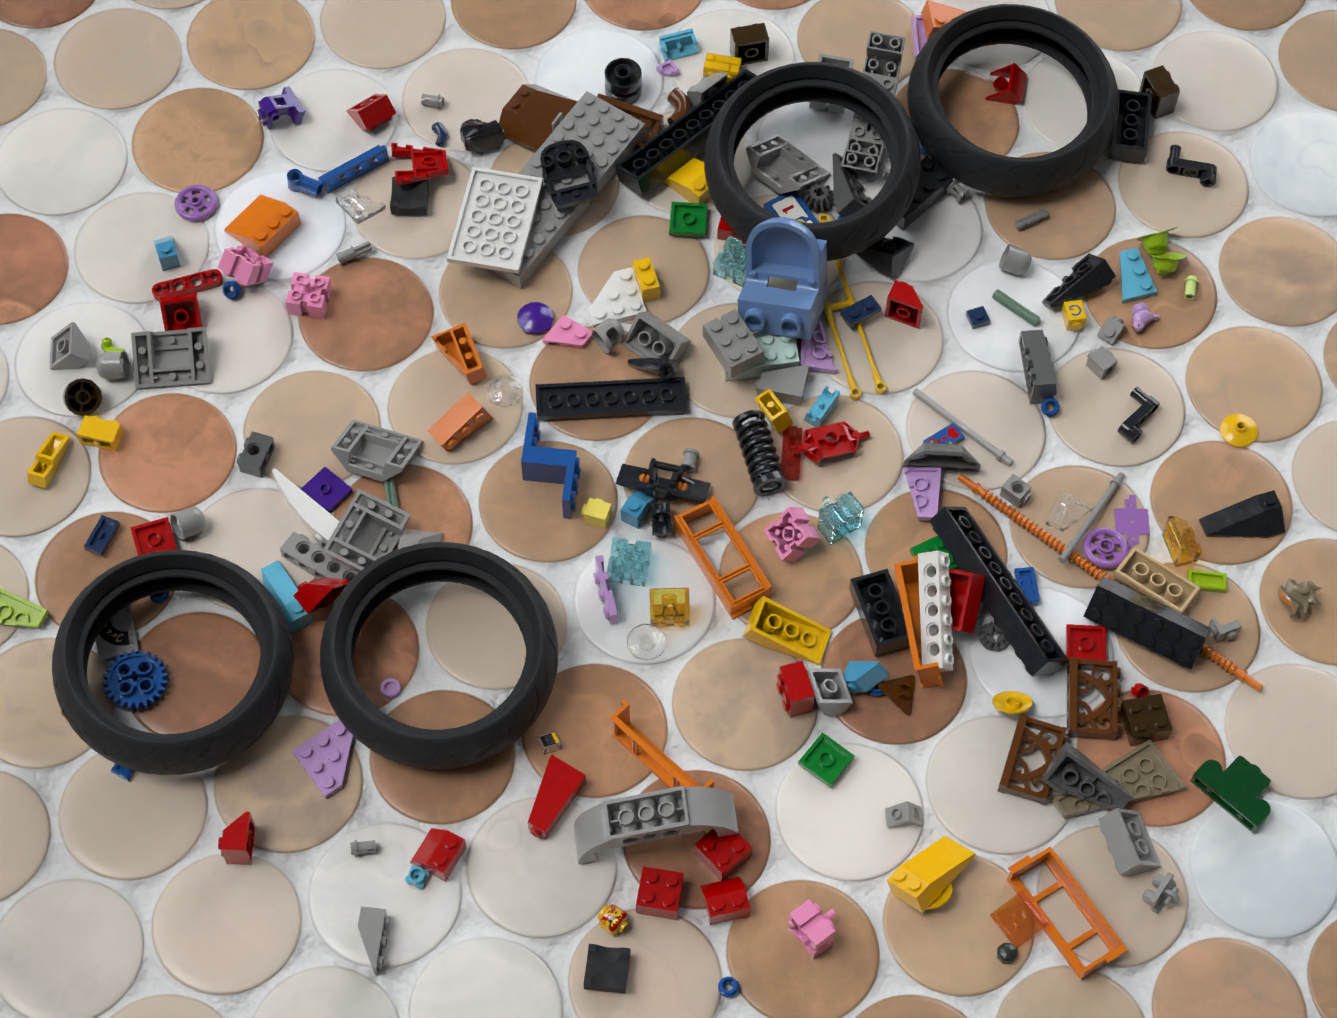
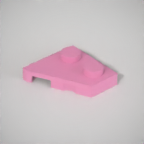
M562 315L542 340L545 345L557 343L561 347L571 346L583 349L592 339V333L589 329Z

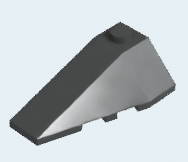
M834 153L832 155L834 203L837 208L836 212L841 217H846L862 209L872 199L869 196H865L863 192L865 188L855 179L857 175L854 170L841 167L843 157Z
M1067 742L1053 757L1042 777L1044 783L1059 793L1076 796L1077 799H1085L1111 810L1116 808L1123 809L1132 798L1129 792Z

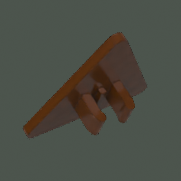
M914 675L878 683V688L906 715L911 714Z

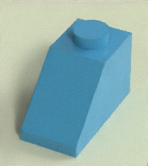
M172 236L154 240L162 270L180 267Z
M641 490L634 492L621 508V521L638 529L651 509V502H655L657 498L647 496Z
M849 661L843 677L849 692H867L888 677L889 672L878 661Z

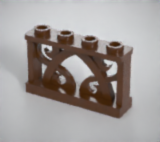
M599 93L597 95L598 98L645 123V132L652 127L653 130L650 135L646 132L647 142L662 130L664 115ZM637 142L634 151L644 144Z
M1069 657V662L1067 663L1066 723L1068 738L1089 737L1115 740L1117 734H1120L1121 722H1118V716L1121 713V704H1118L1117 697L1120 698L1121 686L1117 685V679H1120L1121 668L1117 667V661L1078 659V657ZM1078 669H1092L1090 675ZM1099 670H1105L1109 673L1110 679L1104 680L1102 678L1104 674L1099 675L1098 679L1094 675ZM1086 682L1088 683L1085 689H1081L1078 686L1079 683H1083L1084 686ZM1091 686L1095 687L1105 699V702L1094 712H1092L1086 702L1077 699V696L1086 694L1091 689ZM1084 707L1088 714L1086 715L1085 711L1080 713L1078 708ZM1097 719L1098 723L1104 726L1102 720L1107 719L1110 726L1107 729H1100L1096 726L1094 720ZM1090 723L1092 728H1082L1077 726Z
M1020 713L997 791L1004 794L1005 792L1045 805L1046 799H1051L1053 788L1044 783L1042 777L1052 761L1050 751L1056 750V755L1065 742H1067L1069 735L1065 734L1067 727L1053 725ZM1025 726L1040 730V732L1038 735H1036L1034 732H1032ZM1046 733L1055 735L1057 741L1051 745L1048 742L1051 737L1045 738L1044 741L1041 740V737ZM1024 741L1028 742V745L1030 744V741L1033 742L1032 745L1028 748L1022 745V742ZM1037 747L1043 755L1045 764L1034 771L1028 772L1026 762L1016 755L1017 753H1029ZM1021 765L1024 773L1021 774L1022 769L1018 771L1015 769V766ZM1032 780V785L1037 788L1036 783L1041 782L1043 789L1039 792L1032 791L1028 781ZM1008 782H1024V788L1009 784Z

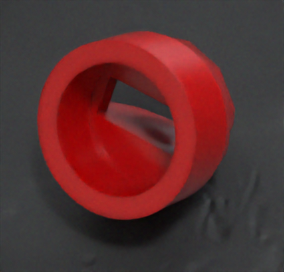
M1136 683L1134 687H1131V694L1134 698L1148 695L1149 689L1144 684Z

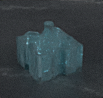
M729 235L723 245V253L719 252L713 262V275L724 280L730 277L733 279L734 284L741 287L744 286L747 278L746 246L742 245V240Z
M851 491L847 494L839 495L835 503L828 496L822 499L825 505L819 510L817 529L830 545L842 539L846 533L850 534L862 526L863 519L861 516L864 514V507Z
M613 537L611 558L609 557L607 567L609 582L623 584L624 579L630 580V585L646 587L648 566L651 558V542L636 540L635 544H629L628 539Z

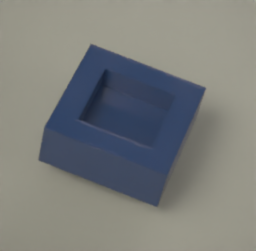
M984 306L966 311L965 315L972 329L990 324V319Z

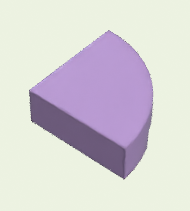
M671 59L656 66V71L663 76L675 77L680 75V70Z

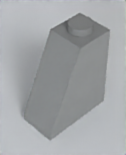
M809 365L762 372L760 380L756 379L754 390H757V396L767 389H771L781 403L801 406L808 379Z

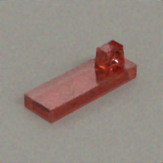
M789 426L783 431L781 471L785 474V478L788 481H799L801 453L793 456L790 453L791 447L800 446L802 442V428H797V426Z

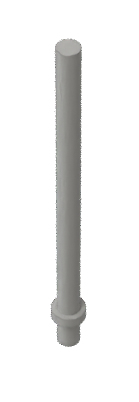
M916 388L912 394L950 423H954L958 429L996 456V460H1001L1008 466L1013 463L1014 460L1008 457L1005 451H1000Z
M1119 472L1110 481L1108 489L1058 558L1059 562L1065 563L1113 493L1121 487V482L1125 478L1124 473Z

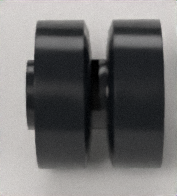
M618 58L606 66V96L629 104L638 101L642 94V71L637 62L629 58Z

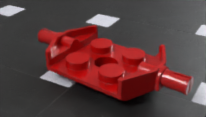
M845 421L806 429L803 442L800 446L791 447L790 453L792 456L800 453L805 454L806 457L817 465L821 459L854 452L853 456H856L858 441L870 438V432L867 430L858 433L857 430H854ZM827 437H832V438H835L836 440H835V441H829V440L827 439Z

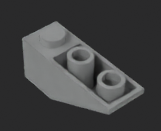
M361 906L358 929L374 975L378 976L379 969L383 968L384 956H381L382 949H386L387 936L384 935L385 929L390 927V916L387 915L386 909Z

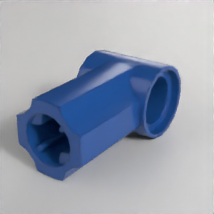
M291 169L287 172L289 190L293 192L301 191L313 197H319L323 182L303 175L299 169Z

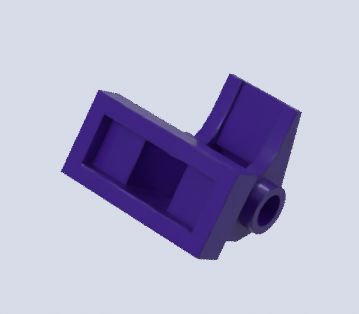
M290 86L283 87L281 95L266 96L258 101V118L264 121L262 122L263 126H267L269 130L272 123L279 120L282 115L290 116L295 125L302 123L305 110Z

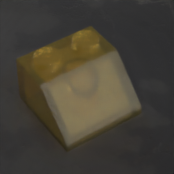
M1168 516L1162 537L1175 567L1197 562L1201 554V547L1194 539L1193 528L1189 526L1185 519Z
M689 587L649 589L650 627L661 629L667 626H674L676 628L689 626Z

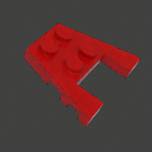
M391 143L392 157H411L413 169L395 171L396 186L449 175L446 150L423 147V150L414 149L413 145L406 144V147H400L398 143Z

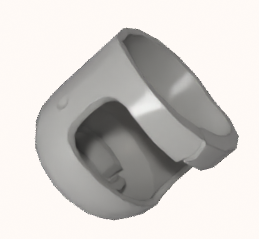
M1008 244L1001 256L999 268L1016 275H1023L1031 265V254L1024 249Z
M611 318L604 320L591 331L593 339L605 353H609L613 349L612 345L621 342L625 336L624 328L620 322Z
M126 351L100 354L96 360V370L99 376L104 379L128 377L130 363ZM120 355L122 356L124 362L123 374L121 372Z
M190 507L170 515L172 530L180 540L199 534L205 529V517L201 510L196 507ZM177 519H178V521H179V523H180V526H181V528H182V532H183V533H181L180 530H179V528H178Z

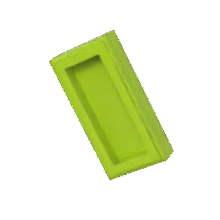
M1187 570V580L1201 588L1200 591L1226 593L1227 573Z

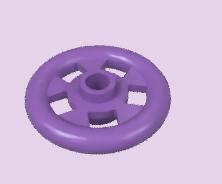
M191 185L178 193L175 199V210L185 220L201 221L210 217L215 212L218 199L211 188L204 185ZM200 192V195H192V193ZM209 196L210 201L205 202L203 197ZM184 198H188L186 204L182 203ZM203 207H206V208H207L206 211H204V212H202V213L199 211V210H201ZM188 208L193 210L191 214L186 212Z
M1096 528L1090 531L1085 536L1082 544L1083 553L1088 561L1097 567L1105 569L1118 567L1128 555L1129 550L1126 539L1119 532L1110 528ZM1107 535L1113 537L1112 541L1107 538L1104 539V536ZM1094 538L1099 540L1096 545L1091 543ZM1115 546H1120L1121 552H1115ZM1096 551L1100 556L1097 558L1092 552ZM1113 556L1114 560L1107 561L1106 557Z

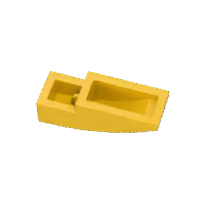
M52 431L36 453V461L27 472L28 484L46 489L62 461L70 441V436Z

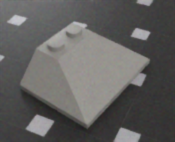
M778 134L746 147L752 173L761 182L766 183L773 191L779 194L800 190L830 176L827 170Z
M206 327L131 333L136 389L211 383Z
M352 420L332 445L331 451L348 472L383 482L404 470L422 445L423 440Z
M358 489L322 553L361 571L376 559L393 552L406 527L410 514Z

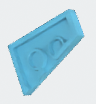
M1138 247L1120 251L1122 304L1155 296L1157 290Z

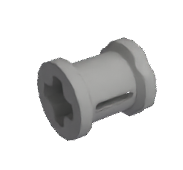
M958 180L952 181L946 189V192L952 194L958 203L964 202L970 193L968 189H964L959 185Z
M686 448L683 451L684 459L680 466L682 464L686 465V473L696 472L695 465L700 457V453L695 449Z

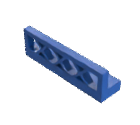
M377 145L318 177V181L323 182V188L329 194L388 162L387 148L385 145L381 147Z

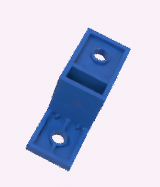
M529 412L521 458L522 478L525 481L564 484L562 496L563 518L571 519L572 512L576 510L575 496L578 495L579 484L577 483L581 475L580 458H577V450L538 447L537 441H540L541 430H539L540 421L537 420L536 413Z

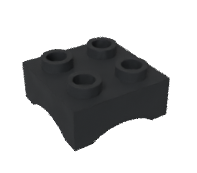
M392 177L391 215H427L429 180L396 186L395 177Z
M589 944L583 983L584 989L626 994L631 949Z

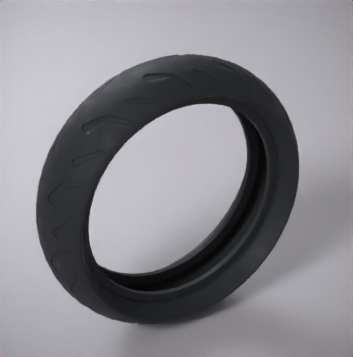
M989 5L953 18L950 22L939 28L925 43L915 60L908 82L907 101L910 119L918 140L929 157L960 183L997 196H1037L1064 188L1078 180L1105 153L1113 138L1119 114V96L1115 75L1110 63L1095 41L1066 18L1028 5ZM996 44L1029 47L1047 54L1058 61L1076 79L1085 98L1087 123L1076 138L1054 152L1036 157H1008L995 154L968 141L953 127L941 106L938 82L949 65L971 50Z
M800 62L766 71L742 85L730 96L718 112L710 128L704 154V172L707 187L716 209L728 226L746 242L754 227L765 220L779 217L758 205L742 187L734 168V158L740 141L754 123L780 107L800 102L835 104L855 112L876 129L889 153L890 172L880 192L859 211L830 222L800 223L809 228L816 239L827 240V261L849 257L873 246L893 230L903 218L914 198L920 178L921 155L919 141L906 110L899 100L879 82L864 73L843 65L824 62Z
M429 542L403 547L376 559L362 569L345 586L336 599L327 617L320 646V669L324 689L333 710L346 729L359 742L384 758L399 764L423 769H452L476 764L495 756L515 743L529 730L546 706L553 689L558 667V641L553 619L544 599L530 580L515 566L492 552L475 546L453 542ZM432 582L460 583L479 589L492 596L513 616L523 635L526 647L522 674L506 700L487 716L473 723L443 730L417 728L387 716L364 694L358 684L353 668L354 651L358 636L371 614L393 595L407 588Z
M188 550L151 552L128 559L108 569L95 578L75 598L60 624L52 654L53 686L63 715L75 733L92 750L119 766L137 772L157 775H183L223 764L248 749L263 735L277 717L287 697L292 680L294 649L290 629L280 606L266 587L251 573L235 563L208 553ZM189 591L215 597L233 607L245 618L253 629L260 645V661L256 677L239 704L225 716L210 725L177 734H157L140 731L119 722L108 714L96 701L88 687L87 666L92 646L109 620L133 602L158 593Z

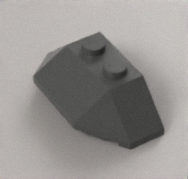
M929 440L927 443H923L903 462V466L941 467L942 470L979 472L980 463L963 445H958L957 442L953 441L939 444L938 441Z

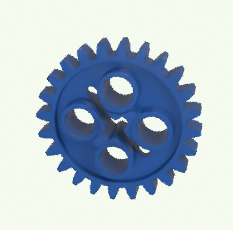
M133 649L131 655H128L125 651L123 658L117 655V662L111 660L112 667H106L108 674H103L104 680H106L103 681V686L105 687V694H109L108 699L109 701L113 700L114 706L120 704L122 710L128 706L130 712L133 707L140 711L141 706H144L147 710L148 703L155 706L154 699L161 700L160 693L166 694L164 687H168L166 680L169 677L168 673H166V666H163L162 660L158 661L157 655L151 657L150 651L144 655L142 649H140L138 654H135ZM149 668L147 672H141L142 669ZM123 671H129L128 674H121ZM145 686H151L148 690H142ZM127 688L131 689V690H130L129 692H127V693H123V692H122L124 689H127Z

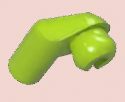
M105 337L102 339L101 348L104 352L125 351L123 348H115L111 338Z

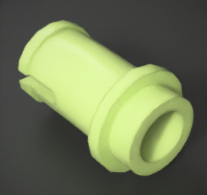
M1190 275L1184 280V298L1194 300L1196 298V286H1198L1199 281L1196 276Z

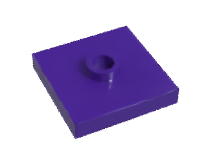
M326 467L322 468L301 488L303 492L329 513L353 492L349 485Z

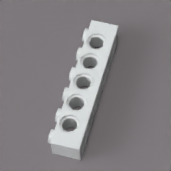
M932 551L918 554L922 665L938 662L940 672L953 671L950 559L948 553Z

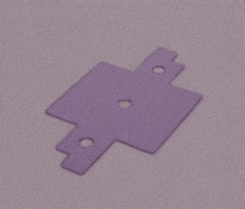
M1129 495V499H1125V508H1114L1116 531L1120 534H1127L1128 548L1135 547L1134 544H1139V534H1150L1148 509H1137L1136 495Z

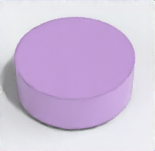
M392 678L384 680L380 686L381 694L386 699H395L401 692L399 682Z

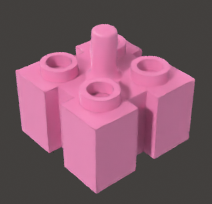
M242 245L237 246L236 249L234 247L225 249L218 269L223 271V274L228 277H235V282L241 288L242 285L248 286L266 282L274 262L263 255L259 256L250 247Z
M294 272L291 280L292 291H288L285 302L288 314L303 316V313H309L310 318L324 320L327 310L326 301H329L332 292L330 277L315 275V278L312 279L309 278L308 274Z
M789 506L779 515L781 520L773 521L764 529V532L770 542L777 543L778 546L775 550L782 561L796 562L806 553L804 548H811L821 537L814 526H808L810 519L803 508Z
M808 899L789 913L790 921L788 922V928L803 943V947L814 959L833 945L836 928L831 919L836 916V913L831 909L821 916L822 910L818 904H813Z

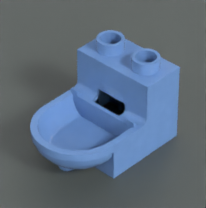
M776 217L765 220L754 227L747 239V278L737 299L738 313L752 332L811 340L827 302V240L816 239L809 228L791 218ZM769 277L797 280L796 290L768 287Z

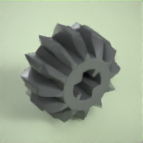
M816 182L813 186L808 185L807 190L804 191V203L809 209L813 208L814 212L817 210L823 212L824 209L829 210L830 205L834 201L833 190H830L829 185L824 186L823 182L820 185Z

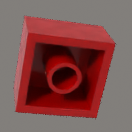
M803 660L780 666L779 674H777L778 682L776 683L778 693L783 696L782 705L784 711H788L790 718L813 712L815 694Z
M712 829L694 844V854L720 881H723L752 856L753 847L739 833L718 837L716 831Z
M643 866L636 901V913L677 920L684 873Z

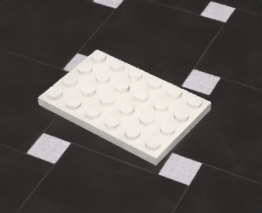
M472 167L447 255V262L519 274L542 190L543 178Z

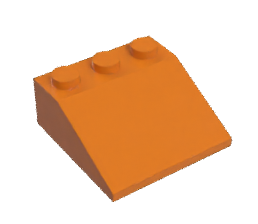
M260 194L224 229V232L241 244L255 250L259 256L263 255L267 258L301 222L299 213L285 202Z

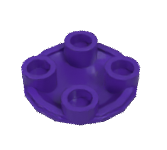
M531 302L519 310L517 322L527 335L541 333L552 328L553 312L550 307L543 303Z

